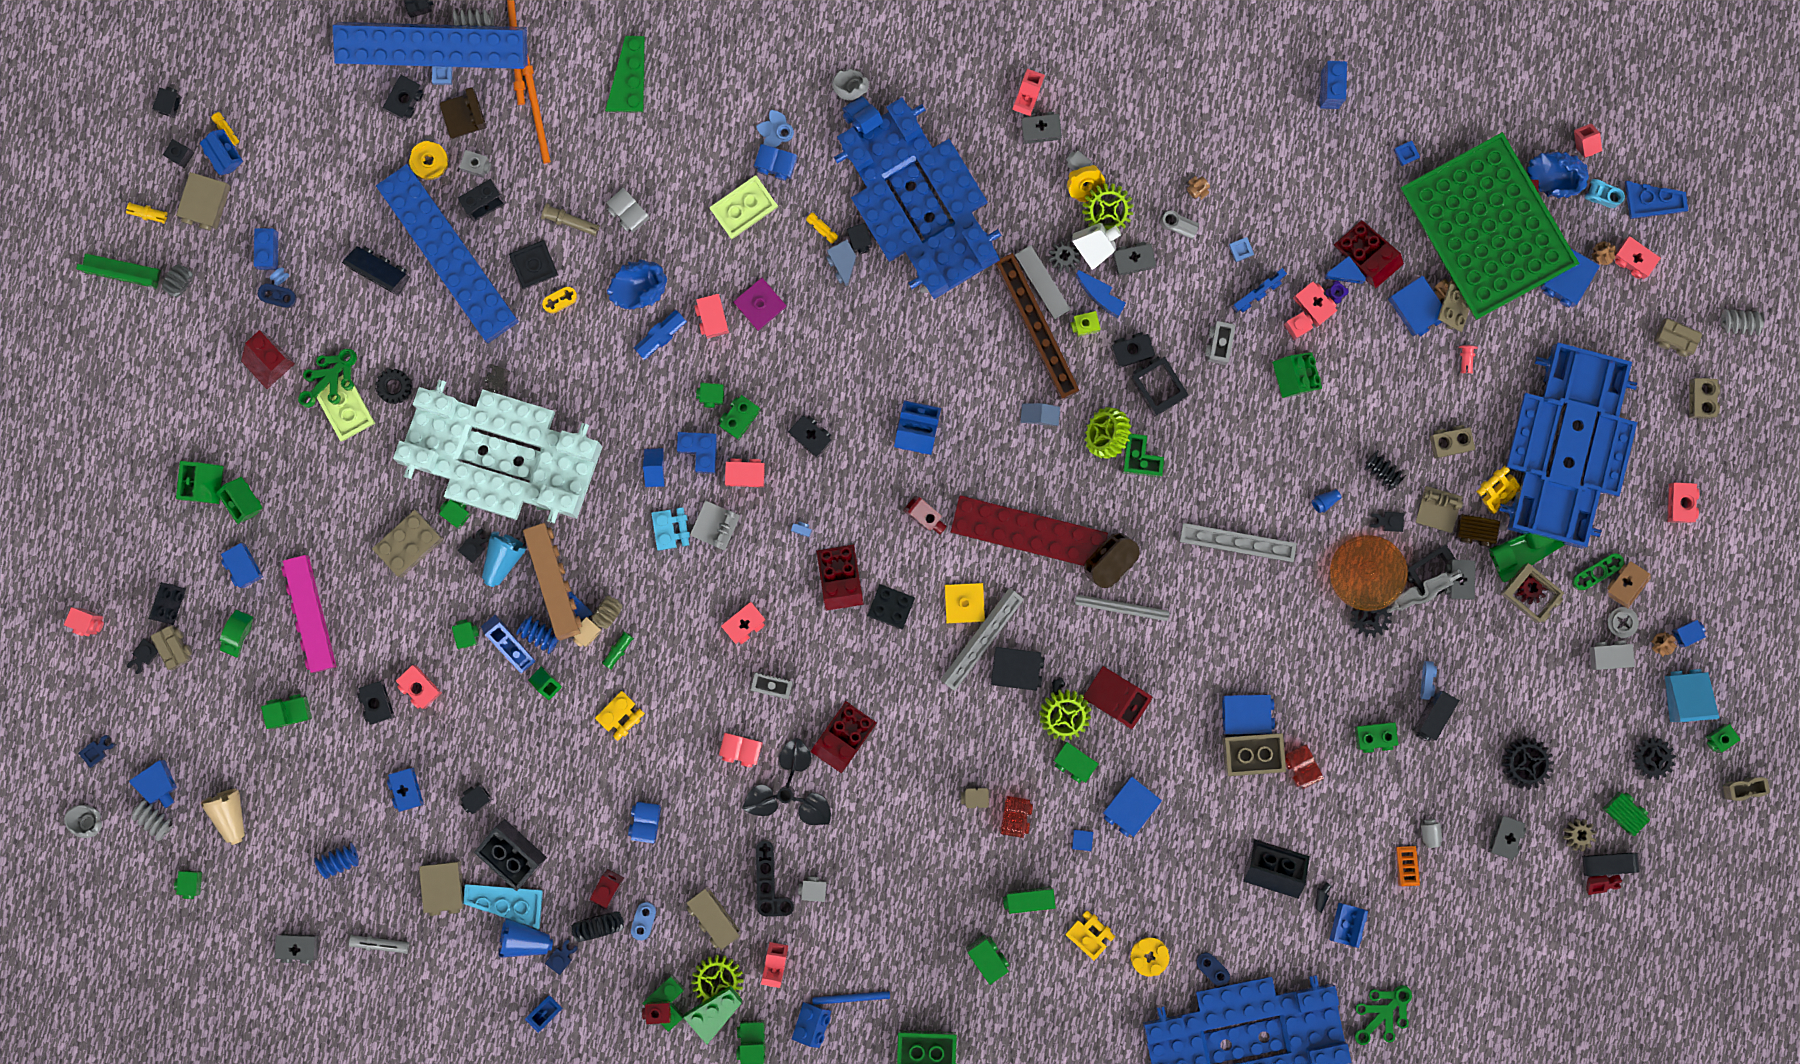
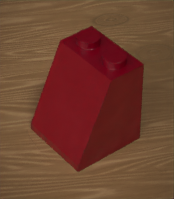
M261 330L245 343L241 362L266 389L271 387L295 365L281 347Z

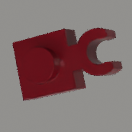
M1607 875L1592 876L1587 879L1586 891L1588 895L1605 893L1608 889L1617 890L1621 888L1620 883H1622L1620 875H1613L1610 878Z

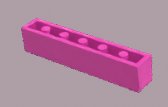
M307 555L284 560V566H281L283 576L287 577L288 584L286 589L288 595L292 597L291 609L297 617L295 625L297 632L301 633L302 640H300L302 651L306 653V668L310 670V673L335 668L337 666L310 558Z

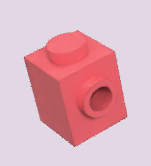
M1592 124L1574 130L1576 149L1584 158L1602 151L1600 132Z
M1304 312L1284 324L1293 340L1313 329L1311 317L1308 314L1305 315Z

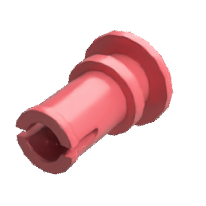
M1474 345L1458 346V348H1462V353H1460V356H1462L1460 373H1466V365H1468V373L1473 374V357L1476 356L1474 349H1478V347Z

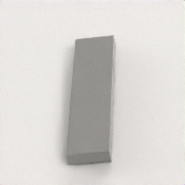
M1030 245L1014 255L1053 319L1055 320L1071 310L1032 246Z

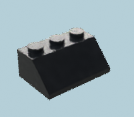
M356 246L343 259L342 263L346 267L398 297L410 278L406 274V269L399 265L393 267L389 264L390 260L381 255L379 258L374 256V251L365 246L363 249Z
M506 819L495 826L474 851L482 861L515 891H518L547 859L538 848Z
M1254 839L1245 867L1243 882L1299 899L1306 885L1310 856Z

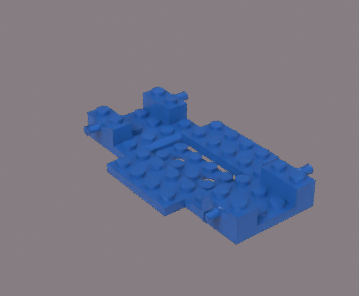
M901 97L886 106L888 112L881 116L883 123L864 135L861 132H856L854 127L838 135L837 138L842 145L843 152L834 156V159L838 164L848 158L867 188L851 197L888 261L890 262L906 252L918 276L908 282L911 289L923 284L933 299H936L998 262L1000 259L993 248L992 241L1002 235L998 229L987 234L973 216L972 212L988 202L951 140L947 139L932 148L917 122L916 116L926 111L923 104L912 109ZM919 162L953 218V223H950L915 163ZM888 179L925 240H920L886 183ZM910 181L916 183V188L913 191H908L905 188L906 184ZM927 213H933L935 215V218L932 222H926L924 220V216Z
M1556 343L1552 346L1548 359L1536 356L1535 364L1545 366L1546 370L1543 381L1546 383L1543 397L1524 393L1506 468L1524 472L1520 491L1516 492L1514 503L1511 506L1500 503L1498 511L1509 513L1508 530L1562 541L1565 545L1583 549L1588 547L1590 535L1600 537L1602 532L1601 529L1592 527L1600 493L1619 497L1638 422L1620 418L1619 415L1626 388L1636 390L1637 382L1628 380L1632 366L1631 361ZM1563 404H1566L1557 445L1554 450L1552 466L1550 467V474L1547 477L1546 470ZM1597 412H1598V416H1597V420H1596V425H1595V429H1594V433H1593V437H1592V441H1591V445H1590V449H1589V453H1588V457H1587V462H1586V466H1585V470H1584L1582 482H1581V485H1580V481H1581V477H1582V473H1583V469H1584V464H1585V460H1586V456H1587V452H1588V448H1589V444H1590V440H1591V436H1592V432H1593V428H1594V423H1595L1596 415H1597ZM1575 420L1582 422L1583 428L1581 431L1573 429L1572 424ZM1566 457H1570L1574 461L1572 468L1564 466L1563 461Z
M1317 975L1309 976L1311 988L1278 995L1275 993L1272 976L1196 991L1199 1011L1166 1017L1165 1006H1161V1009L1160 1007L1156 1008L1159 1019L1143 1022L1151 1064H1214L1286 1049V1052L1234 1064H1350L1352 1062L1348 1044L1345 1042L1336 986L1332 983L1319 986ZM1279 1015V1018L1204 1033V1031ZM1261 1032L1269 1034V1040L1265 1043L1260 1042L1258 1039ZM1225 1039L1231 1041L1232 1046L1229 1050L1221 1048V1042Z

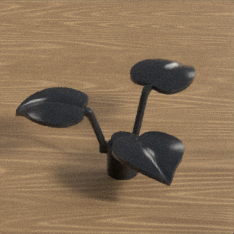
M795 738L784 746L779 756L781 767L786 770L791 769L786 786H783L776 795H773V790L767 785L761 784L753 787L748 793L742 809L753 815L769 816L778 809V803L775 798L779 799L782 803H789L791 800L794 802L800 801L803 803L799 806L798 814L804 823L809 825H828L831 820V810L827 800L818 793H810L806 800L795 797V790L790 786L794 771L802 772L811 764L809 749L801 739Z

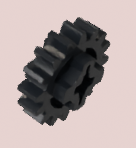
M1368 596L1366 602L1360 599V605L1354 604L1356 611H1351L1350 613L1355 615L1354 618L1350 619V622L1356 623L1353 629L1359 628L1358 634L1360 635L1364 632L1365 638L1369 634H1372V637L1375 638L1376 633L1382 636L1383 629L1389 630L1386 624L1392 623L1388 619V617L1392 616V613H1387L1390 607L1383 606L1384 600L1380 603L1377 602V597L1371 601ZM1368 605H1376L1379 608L1377 610L1370 609ZM1362 609L1364 615L1363 618H1361L1358 621L1359 611ZM1368 613H1371L1372 615L1377 614V616H1375L1374 622H1372L1371 620L1365 621L1368 617ZM1384 614V622L1380 626L1378 620ZM1363 626H1372L1374 630H1367Z
M1649 738V743L1646 740H1642L1643 746H1636L1639 751L1633 752L1637 759H1633L1632 762L1638 764L1635 770L1641 769V776L1647 774V779L1654 777L1655 780H1659L1660 776L1667 777L1665 772L1672 773L1670 766L1676 765V763L1672 762L1676 755H1671L1674 749L1667 748L1668 742L1662 743L1660 738H1657L1655 742L1654 738ZM1657 746L1660 747L1665 754H1662L1659 751V748H1657ZM1657 756V760L1651 761V758ZM1644 764H1647V765L1650 767V770H1651V771H1649V770L1644 766Z

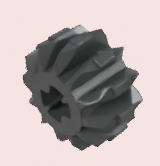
M1060 241V247L1054 244V250H1049V254L1053 257H1050L1048 261H1055L1052 268L1054 269L1059 266V273H1061L1062 268H1065V272L1069 273V266L1075 270L1076 265L1074 263H1080V260L1076 257L1080 256L1081 253L1074 252L1077 249L1075 245L1070 248L1071 241H1068L1066 246H1064L1063 241ZM1062 253L1069 255L1067 261H1063V258L1060 259Z
M175 265L165 276L162 289L170 296L179 297L186 291L192 281L193 273L185 266Z

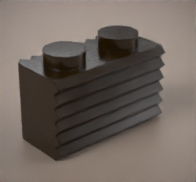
M1461 514L1458 517L1455 538H1459L1462 543L1472 544V541H1477L1480 546L1491 547V544L1497 543L1500 521Z

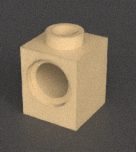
M586 617L582 621L581 634L575 635L572 639L579 647L583 645L588 647L602 631L589 617Z

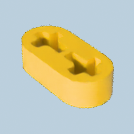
M564 287L544 298L543 308L548 313H556L575 303L577 292L571 287ZM566 291H568L569 293L573 292L571 300H568L566 298L561 301V298L566 296ZM549 300H552V302L559 300V302L554 305V309H551L550 307L547 308V305H549Z

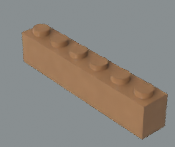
M545 523L524 529L523 533L556 638L561 641L581 634L582 622L580 617H576L574 612L577 609L574 598L570 599L569 596L571 587L568 580H564L563 574L566 571L563 563H559L557 557L560 556L557 545L553 544L552 539L555 536L552 528H548Z

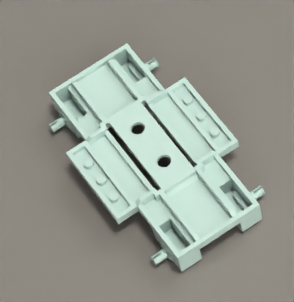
M438 380L435 390L418 388L413 402V406L416 408L405 441H399L393 457L398 464L407 466L403 477L412 479L414 469L449 479L444 494L446 499L514 520L518 519L523 502L550 510L547 520L550 523L555 524L558 513L578 518L602 450V445L598 441L586 437L588 424L581 423L578 433H569L563 430L560 433L550 430L555 415L553 410L483 389L477 406L474 407L458 402L454 397L445 395L443 390L446 382L443 380ZM472 428L481 429L490 433H494L500 436H504L513 440H517L523 443L541 448V451L523 447L515 443H510L504 440H500L496 437L487 436L471 430ZM483 445L487 446V454L479 455V447ZM518 456L524 458V463L521 466L514 465V459ZM460 460L467 461V462H470V463H473V464H476V465H480V466H483V467H486V468H489V469H493V470H496V471H499V472H502V473H506V474H509V475H512V476H516V477H519V478H522V479H525V480H529L530 482L528 483V482H525V481H522V480H518V479H515V478H512V477H509V476H505V475H502V474H499V473H495V472H492V471H489V470H486V469H482V468H479V467H476V466H473V465H469V464L460 462Z

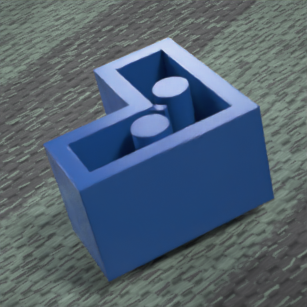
M678 432L677 452L696 454L695 472L716 474L717 434Z

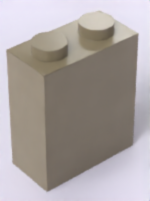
M190 172L176 216L181 219L182 223L188 225L197 223L200 224L199 228L210 231L211 228L217 230L231 186L225 182Z
M461 861L419 866L423 913H429V916L441 915V911L447 910L449 914L460 913V909L465 908V904H463L464 891Z

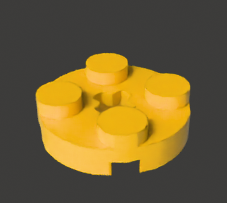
M423 141L412 149L409 165L418 177L424 180H434L443 175L448 168V156L439 144ZM426 156L434 158L431 165L424 164Z
M1091 165L1071 171L1068 176L1067 189L1073 199L1076 198L1080 202H1087L1088 200L1085 199V196L1092 197L1090 190L1092 189L1096 193V186L1099 185L1103 189V183L1106 182L1097 166Z
M1147 937L1133 945L1130 959L1138 973L1152 977L1160 975L1167 968L1169 953L1162 941L1153 937ZM1151 951L1155 959L1147 962V958L1144 956Z

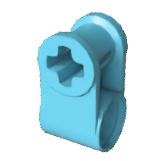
M1591 179V187L1588 194H1585V199L1608 208H1616L1623 202L1625 195L1621 189L1601 180ZM1610 194L1616 195L1618 202H1613L1610 199Z

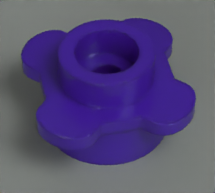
M1334 281L1333 286L1326 290V295L1330 296L1336 304L1340 303L1341 299L1349 293L1348 289L1340 281Z

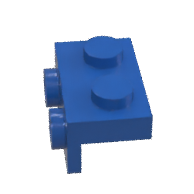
M1338 903L1329 940L1359 948L1367 921L1368 910Z
M803 1002L792 1040L809 1047L820 1048L824 1041L827 1025L831 1019V1011Z

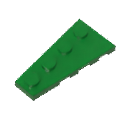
M625 36L605 109L606 112L644 113L645 36Z

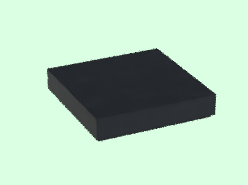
M545 240L509 253L523 290L559 276Z

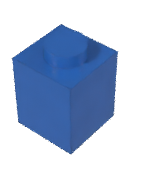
M1692 620L1672 630L1680 647H1687L1706 638L1704 634L1706 632L1705 627L1698 620Z

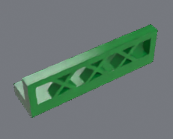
M86 253L83 264H77L76 270L82 273L156 289L161 273L160 269Z

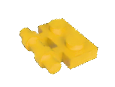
M1503 466L1500 470L1497 469L1488 481L1480 484L1481 487L1476 491L1481 497L1487 493L1482 501L1492 514L1498 511L1500 503L1506 504L1521 488L1514 476L1509 474L1505 477L1510 471L1506 466ZM1499 481L1500 483L1493 489L1492 487Z
M621 691L595 719L608 732L615 727L618 731L613 737L619 741L622 736L625 737L629 733L628 730L634 724H638L641 721L640 718L645 713L640 708L633 713L631 709L636 704ZM627 714L629 719L622 726L619 721Z
M1086 910L1082 914L1087 920L1086 923L1083 925L1077 920L1065 935L1095 961L1107 947L1102 940L1106 937L1111 942L1115 935L1108 926H1104L1098 920L1095 914L1092 915ZM1092 925L1100 932L1097 937L1088 930Z

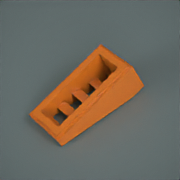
M1416 846L1396 847L1398 886H1420ZM1412 852V856H1402L1401 853ZM1412 860V864H1403L1402 861ZM1403 868H1413V872H1403ZM1404 876H1413V880H1404Z

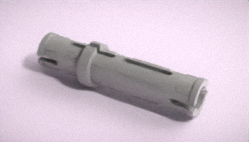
M351 935L349 947L365 948L366 951L374 949L408 954L409 942L373 938L371 935H368V937Z

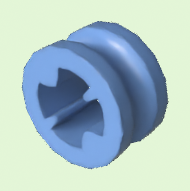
M281 267L273 272L270 279L274 280V284L278 286L289 277V274L284 273V268Z

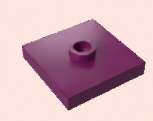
M763 278L759 279L733 302L757 331L761 330L787 307Z

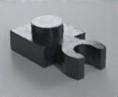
M1384 512V517L1377 513L1370 515V517H1375L1378 520L1377 524H1370L1371 528L1383 526V531L1403 532L1404 513Z
M482 528L477 531L475 539L470 536L458 549V552L471 563H474L485 550L481 545L489 542L490 535L485 539L481 538V533L484 531Z
M143 638L132 653L136 657L135 660H131L127 664V668L137 664L138 669L135 673L140 674L143 670V664L150 665L158 654L155 645Z

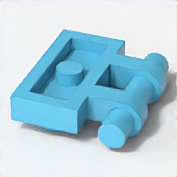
M677 508V516L672 517L671 510L652 512L657 551L677 548L676 540L680 539L682 547L690 545V532L687 531L686 525L688 519L684 508ZM673 523H679L680 533H674Z

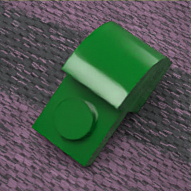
M239 610L234 611L220 636V651L238 658L241 654L243 641L251 631L253 616Z

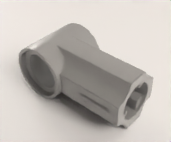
M1167 211L1160 219V224L1165 230L1174 231L1192 240L1199 228V223L1180 216L1175 211ZM1166 216L1173 217V225L1166 223Z

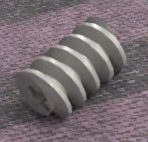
M468 9L467 15L464 14L463 10L460 11V15H457L456 10H453V25L494 26L493 11L491 9L490 14H488L486 9H483V13L480 15L479 10L476 9L475 15H473L471 10Z
M1724 309L1720 324L1721 328H1725L1727 334L1732 328L1734 334H1737L1738 329H1740L1741 335H1744L1747 329L1749 335H1752L1755 330L1756 335L1759 336L1764 327L1765 315L1764 312L1760 314L1758 311L1752 313L1751 311L1744 312L1739 310L1737 312L1736 310H1731L1729 312L1728 309Z
M144 799L132 811V820H138L137 824L139 826L144 825L143 829L145 831L150 830L149 835H156L155 840L160 841L169 833L174 825L169 826L171 819L163 821L165 814L157 816L159 809L152 812L153 804L145 806L147 800Z

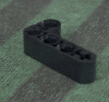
M762 840L756 847L758 912L766 917L788 916L794 911V902L788 897H775L774 845L769 840ZM764 843L771 849L767 851V857L771 856V860H760V857H764V851L760 850ZM768 863L771 866V871L763 873L760 869L761 864ZM762 883H769L771 891L764 893L761 890ZM763 902L771 904L772 910L770 912H764L761 909ZM782 902H789L791 910L788 912L782 911L780 907Z

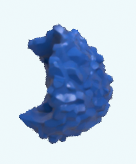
M1553 151L1551 153H1540L1529 161L1530 166L1527 167L1528 176L1531 177V180H1539L1538 190L1544 192L1547 197L1568 198L1571 195L1579 194L1587 186L1586 181L1589 178L1587 165L1576 155L1570 156L1567 152Z
M642 259L638 262H628V265H622L618 273H615V278L611 279V284L607 289V294L610 295L609 300L614 302L615 306L629 310L644 308L649 304L653 306L656 301L660 300L661 295L665 291L667 276L663 273V268L655 262H648Z

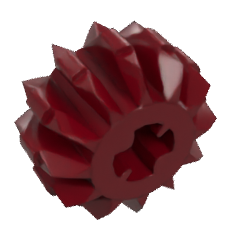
M1529 575L1518 588L1520 592H1517L1515 595H1522L1521 602L1527 600L1528 604H1532L1534 600L1535 603H1539L1540 598L1546 597L1542 591H1547L1548 589ZM1533 584L1532 588L1534 589V591L1529 592L1530 588L1528 587V585Z

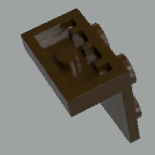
M473 87L465 89V95L440 102L439 104L451 139L487 128L477 94Z

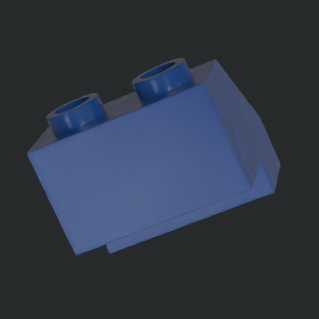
M904 400L894 447L932 455L941 408Z

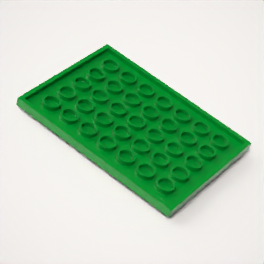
M1503 132L1400 188L1475 320L1486 316L1580 264Z

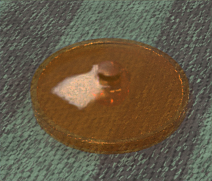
M1372 535L1358 536L1343 543L1335 552L1330 565V581L1337 596L1349 606L1366 611L1379 610L1394 603L1402 594L1408 577L1407 563L1401 551L1390 541Z

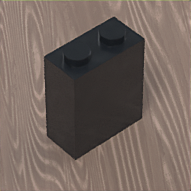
M995 647L990 685L1037 691V687L1041 688L1042 676H1039L1040 668L1044 667L1045 657H1041V652Z
M1435 691L1434 696L1431 697L1413 728V731L1417 733L1416 737L1425 742H1430V740L1437 741L1460 700L1445 691Z

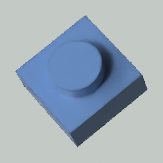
M432 66V84L452 85L453 67Z
M1247 237L1229 244L1235 262L1254 255Z
M798 522L797 525L793 523L792 532L810 538L812 529H809L808 524Z

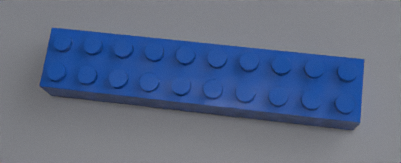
M337 22L333 25L335 64L524 69L528 66L527 27Z
M408 164L376 185L384 199L487 343H490L519 322Z

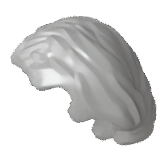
M848 69L847 71H839L834 76L832 87L840 98L855 100L868 91L869 81L866 77H863L861 72Z
M89 805L73 806L65 814L64 823L66 828L77 837H94L102 828L100 812Z

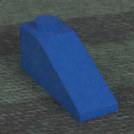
M496 614L481 626L485 636L520 673H523L536 662Z

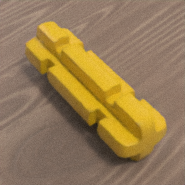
M220 112L213 114L211 119L217 124V128L219 130L224 129L232 144L236 146L239 140L233 135L234 132L224 120Z
M813 212L807 216L806 221L810 225L813 224V227L823 237H827L826 239L831 244L838 239V235L834 231L832 232L831 228L821 219H818V216Z

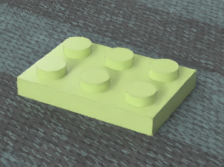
M755 175L709 208L732 240L778 208V205Z
M343 375L338 377V394L341 396V401L338 404L333 405L328 401L330 383L317 396L321 407L341 442L375 424L355 385L350 391L345 390L341 386Z

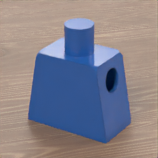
M165 760L157 761L129 780L130 784L150 804L160 800L166 809L175 803L169 793L174 791L177 786Z

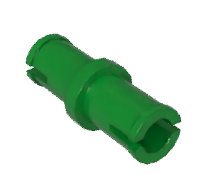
M624 631L616 644L610 647L611 651L602 661V664L612 670L618 659L624 656V651L634 638Z

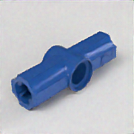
M677 310L673 311L663 322H659L651 328L648 335L634 349L644 360L648 359L659 347L665 346L687 321Z

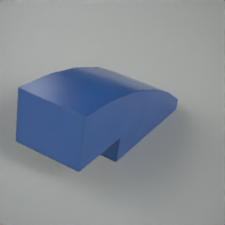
M1078 270L1076 278L1088 296L1099 307L1118 319L1126 302L1109 294L1112 289L1111 286Z

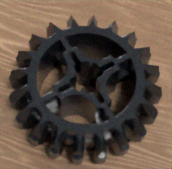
M1525 737L1523 741L1517 739V745L1511 742L1512 750L1505 748V751L1509 753L1508 756L1502 755L1503 759H1507L1506 762L1501 763V766H1507V769L1502 771L1504 774L1509 773L1506 779H1513L1511 784L1513 786L1518 784L1520 789H1523L1524 786L1527 790H1530L1532 786L1538 788V782L1544 785L1543 777L1550 779L1547 772H1553L1549 765H1553L1554 761L1548 760L1553 755L1551 753L1546 754L1549 748H1542L1543 742L1537 743L1535 738H1532L1531 741L1528 737ZM1525 748L1534 749L1540 756L1532 758ZM1520 751V760L1513 765L1514 757ZM1526 759L1533 761L1529 764V768L1522 766L1527 762ZM1542 762L1541 770L1537 774V776H1535V768L1539 763ZM1524 770L1530 779L1525 780L1521 778L1515 771Z
M615 911L574 922L571 925L572 935L575 941L582 942L619 932L624 928L623 917H621L620 912Z

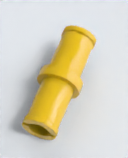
M129 202L126 208L129 209L126 210V214L141 217L145 221L149 219L165 224L167 219L165 217L167 212L152 209L148 205L141 206Z

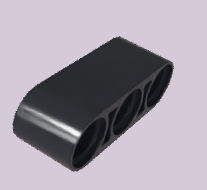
M1636 852L1582 856L1584 876L1640 872L1639 857Z

